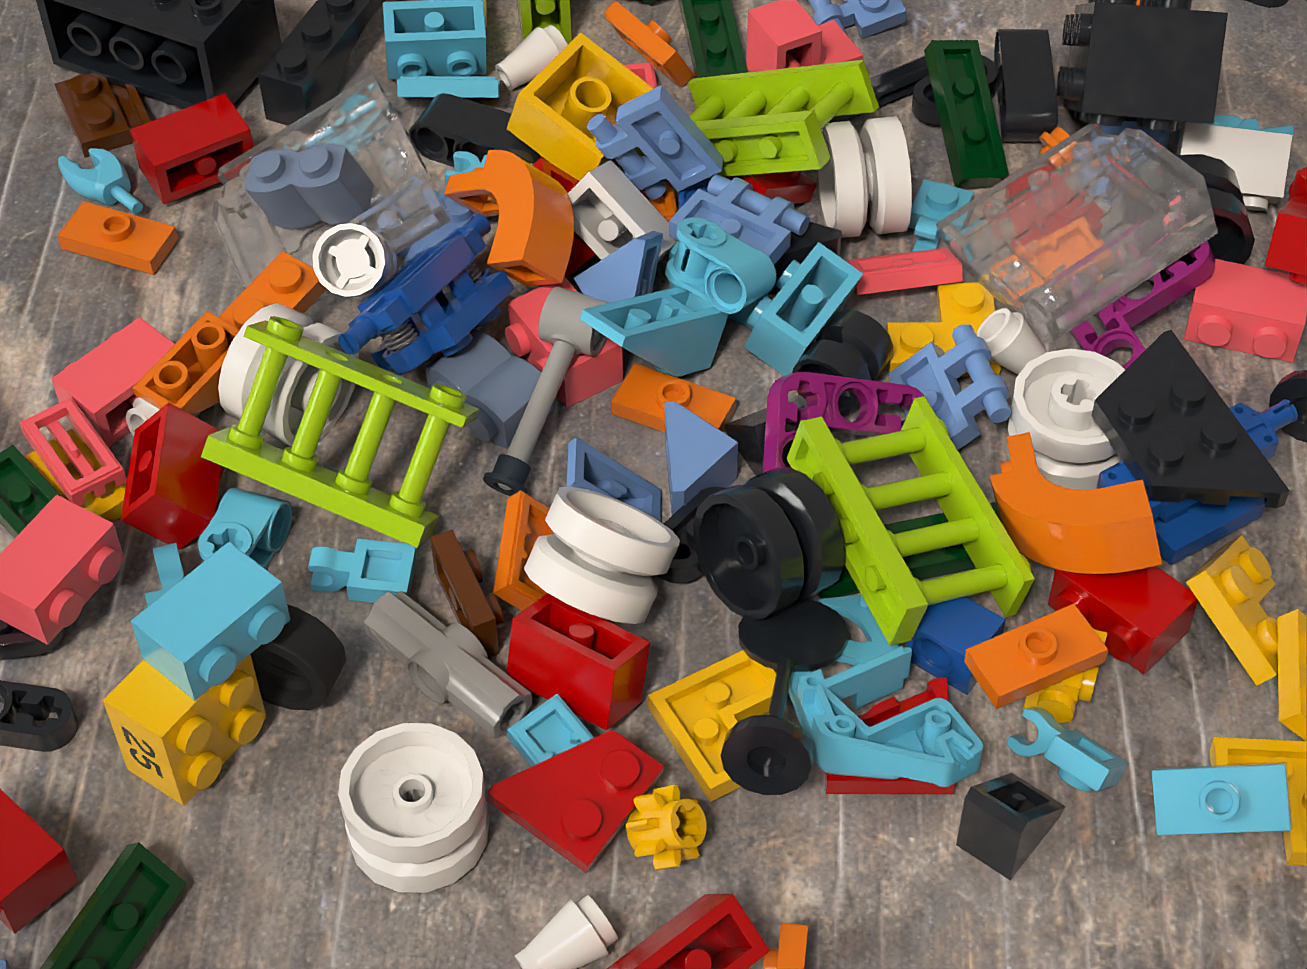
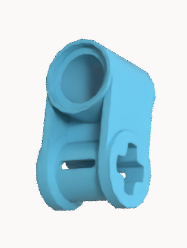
M689 217L683 219L678 224L676 236L680 241L675 258H671L668 261L665 270L666 277L675 286L690 291L713 305L718 311L726 314L737 313L773 289L776 283V271L774 264L765 253L730 235L718 224L710 220Z
M234 487L228 489L214 517L199 537L198 548L200 557L205 561L227 542H231L266 569L274 554L280 550L288 536L292 520L290 503Z

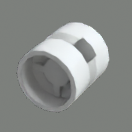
M353 223L340 224L327 230L317 241L312 256L314 272L323 286L332 293L358 300L367 299L397 271L396 253L391 243L380 233Z

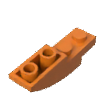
M282 251L219 317L206 311L133 387L134 394L158 409H161L169 402L191 415H195L220 402L218 385L223 361L233 339L245 322L261 308L274 303L288 306L304 314L327 288L320 283L314 268Z

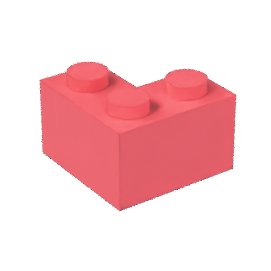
M777 0L748 10L746 58L748 72L863 60L864 54L835 20L817 25L797 0Z

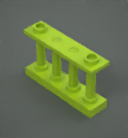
M864 60L693 78L687 83L696 105V109L689 117L723 156L722 171L717 173L723 177L822 169L831 159L821 131L834 116L873 113L879 108ZM639 147L635 148L640 156H646Z
M271 316L269 321L264 320L248 325L243 337L264 345L266 348L239 424H234L231 428L226 427L208 435L201 457L416 548L427 541L433 534L439 515L424 510L426 503L422 501L450 423L463 428L476 420L479 409L466 404L467 396L452 387L433 384L432 389L307 338L302 335L304 328L293 321ZM290 356L320 370L292 447H285V450H281L265 443V435L261 431L286 360ZM343 378L370 389L374 393L346 469H340L336 473L317 465L319 459L314 454ZM398 401L427 413L428 417L400 492H393L391 496L372 488V480L368 476L395 402Z
M925 396L914 398L901 431L843 443L833 437L823 417L801 420L787 456V461L791 468L806 474L823 490L834 508L844 536V564L889 646L912 640L929 605L990 591L1005 618L1017 614L1035 580L1029 562L1023 554L1019 553L950 439L945 423L936 416ZM909 453L922 476L867 488L858 481L850 465ZM935 498L949 522L893 534L891 531L886 530L876 511ZM962 544L977 569L920 582L917 578L913 577L902 557Z

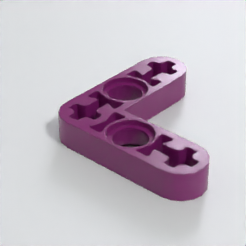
M1193 231L1177 233L1077 295L1069 303L1065 319L1082 350L1096 352L1107 357L1108 353L1115 348L1125 346L1132 348L1133 355L1125 365H1122L1126 370L1146 350L1131 328L1203 284L1211 277L1215 269L1216 260L1207 239L1200 233ZM1187 253L1191 257L1196 258V261L1188 266L1179 259ZM1162 267L1165 268L1167 275L1171 277L1165 282L1159 271ZM1144 279L1154 282L1152 291L1146 297L1131 299L1126 296L1128 288L1134 282ZM1091 313H1095L1101 319L1107 331L1099 337L1091 324L1085 319Z
M796 372L782 376L772 384L767 397L763 473L771 469L785 467L782 460L783 448L789 441L794 440L797 430L786 432V424L795 423V426H799L801 420L823 417L831 432L871 437L901 431L905 420L901 421V418L897 415H877L879 406L885 407L899 403L900 408L909 412L914 398L923 397L924 394L917 388L909 385L812 372ZM797 390L798 395L806 397V407L797 408V404L789 402L788 393ZM844 390L853 392L860 402L859 416L853 422L843 418L838 410V399Z

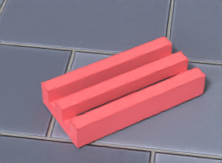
M947 248L847 260V263L863 273L855 287L857 295L963 282L962 263Z
M72 397L19 422L25 438L72 503L78 506L84 504L83 495L91 491L95 497L106 493L104 485L111 481L117 487L127 482L123 467ZM64 416L68 418L102 465V468L96 471L93 470L58 419ZM46 426L82 478L75 481L39 430L40 428Z

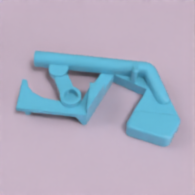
M861 593L854 596L818 599V602L837 611L839 615L848 618L858 626L868 641L861 643L848 640L842 655L835 661L850 664L851 668L825 679L821 669L814 672H792L788 693L802 730L811 742L813 759L817 766L829 774L881 779L904 777L933 783L939 787H949L975 774L980 767L983 743L948 700L934 698L870 728L841 701L850 696L854 708L857 709L903 689L904 679L909 677L912 649L911 647H899L898 644L889 646Z

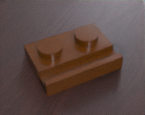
M94 73L77 75L72 79L55 83L58 98L84 158L90 156L88 151L90 148L109 151L133 144L130 129L151 122L135 87L125 84L126 88L108 83L106 77Z

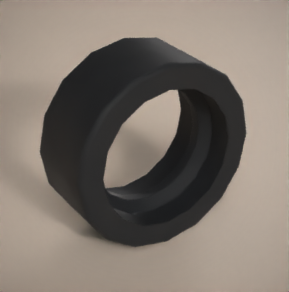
M287 604L291 620L284 625L280 634L273 641L264 645L261 644L250 655L262 700L290 710L309 711L324 704L346 663L345 649L336 634L317 617L298 607Z

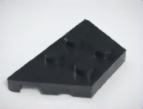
M1172 330L1163 332L1095 399L1092 417L1135 480L1143 479L1147 497L1150 501L1180 502L1192 499L1203 504L1228 505L1230 496L1264 498L1266 508H1278L1285 505L1289 489Z

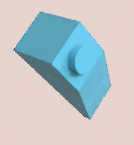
M675 287L583 309L580 320L626 350L654 364L658 371L674 377H682L686 374L711 367L728 314L718 311L713 305L690 291Z

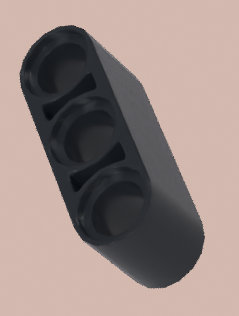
M997 29L994 44V63L998 68L996 90L1002 141L1041 142L1039 137L1044 132L1050 134L1057 127L1058 104L1049 32L1047 29Z
M441 93L436 95L408 132L409 141L419 154L454 167L453 155L458 151L474 154L480 163L489 150H505L531 164H534L542 157L507 130L511 113L452 94Z

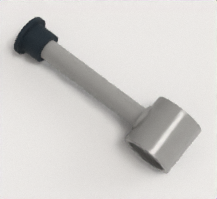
M559 286L553 288L549 293L541 311L538 335L540 340L551 343L553 347L506 455L500 454L493 471L486 472L483 477L484 483L489 487L508 496H512L520 490L527 494L528 491L524 484L531 470V467L527 464L574 354L583 353L595 357L601 352L607 341L606 336L580 320L582 310L610 302Z

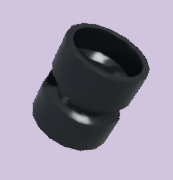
M843 310L837 312L816 338V342L812 343L794 366L793 373L812 372L874 381L892 358L894 346L887 331L871 316L860 311ZM844 390L839 396L838 410L841 415L849 413L859 400L853 392Z

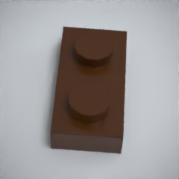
M453 529L431 536L430 541L435 575L458 623L476 636L484 647L488 658L498 655L497 629L505 626L504 618L494 593L484 595L479 583L483 582V577L474 551L471 548L462 550Z

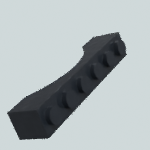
M317 0L257 73L266 119L310 133L334 102L351 52L372 16L386 0Z

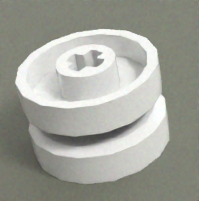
M897 116L866 120L860 136L850 121L828 123L821 131L831 159L822 169L816 170L818 195L824 226L841 230V238L860 236L866 219L876 234L907 231L912 207V183L906 138L902 124Z
M274 303L261 308L242 326L233 339L223 361L218 385L220 405L229 416L240 421L266 348L264 345L243 337L248 325L264 320L269 321L271 316L281 317L301 325L304 328L303 336L341 352L344 351L339 345L338 338L343 332L318 322L314 323L311 317L285 305ZM359 352L351 356L359 359ZM288 356L263 425L269 436L292 447L318 376L319 368ZM342 378L320 440L334 427L346 409L355 388V383Z
M1078 349L1046 352L1029 361L1015 380L1011 405L1012 414L1008 420L1006 437L1030 432L1038 470L1051 483L1070 489H1098L1099 473L1121 462V458L1092 417L1094 401L1125 369L1118 362L1101 354ZM1006 438L1005 451L1008 456V459L1011 460Z
M572 486L560 487L545 519L554 534L538 536L524 567L526 574L547 593L591 615L628 624L645 622L658 592V587L650 576L667 573L678 549L680 539L671 529L657 519L622 501L587 489Z
M402 723L375 732L354 748L341 770L338 797L345 820L348 842L356 865L373 882L397 892L428 893L454 884L475 867L487 845L489 815L485 799L484 775L472 747L457 733L431 723Z

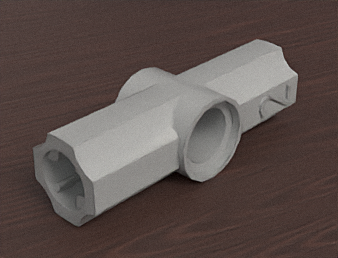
M388 591L373 604L369 616L364 621L366 635L406 666L413 683L427 698L438 704L448 700L494 738L500 735L507 736V729L524 718L532 706L531 693L488 659L487 653L480 641L466 627L455 622L448 627L445 626L402 591L397 593Z

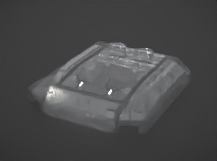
M373 74L219 168L218 179L222 182L223 189L221 199L213 202L212 218L244 289L282 251L314 268L312 256L317 241L327 230L337 226V224H328L320 220L307 227L285 229L272 223L244 189L252 157L268 150L291 149L299 153L311 146L325 143L339 144L346 147L374 184L369 210L346 224L353 223L380 233L391 243L396 254L451 221V215L403 122ZM327 289L313 304L327 297L332 292Z
M1096 124L1086 125L936 224L942 240L952 254L962 263V267L1010 312L1021 313L1035 335L1044 343L1053 342L1218 233L1209 191L1203 175L1142 130L1125 128L1119 135L1104 134L1101 125Z

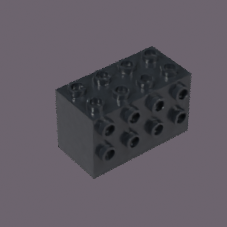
M36 0L53 64L81 74L94 73L106 77L108 83L126 88V84L133 86L138 93L182 108L193 106L224 93L234 104L258 77L257 73L282 44L274 0Z
M1088 0V3L1075 5L1074 14L1065 15L1062 45L1070 46L1068 66L1059 67L1056 95L1064 98L1063 107L1075 110L1074 118L1089 122V124L1121 126L1122 117L1126 116L1125 121H1135L1138 127L1165 131H1176L1177 121L1214 124L1228 13L1191 10L1192 0H1140L1139 5H1136L1137 0Z

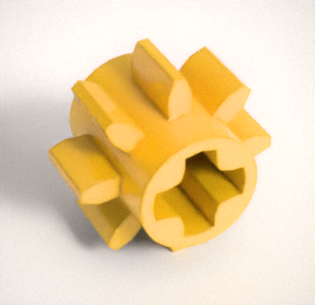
M671 785L653 789V793L636 796L633 799L637 809L630 814L626 823V831L629 843L635 850L634 855L636 857L653 855L655 870L680 867L681 861L696 859L700 856L697 846L705 838L707 822L697 798L680 799L678 785Z

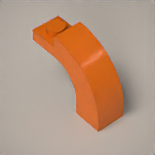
M489 150L483 168L478 167L472 172L449 176L444 192L445 196L476 214H481L485 217L499 215L498 227L487 265L498 271L504 270L507 276L526 287L563 282L572 250L574 215L570 198L564 187L557 180L515 154L505 150Z
M1030 432L1006 437L1011 460L1000 462L1002 473L989 477L1000 521L1020 553L1047 567L1084 574L1120 573L1162 565L1153 515L1143 479L1089 490L1061 487L1045 479L1039 472Z

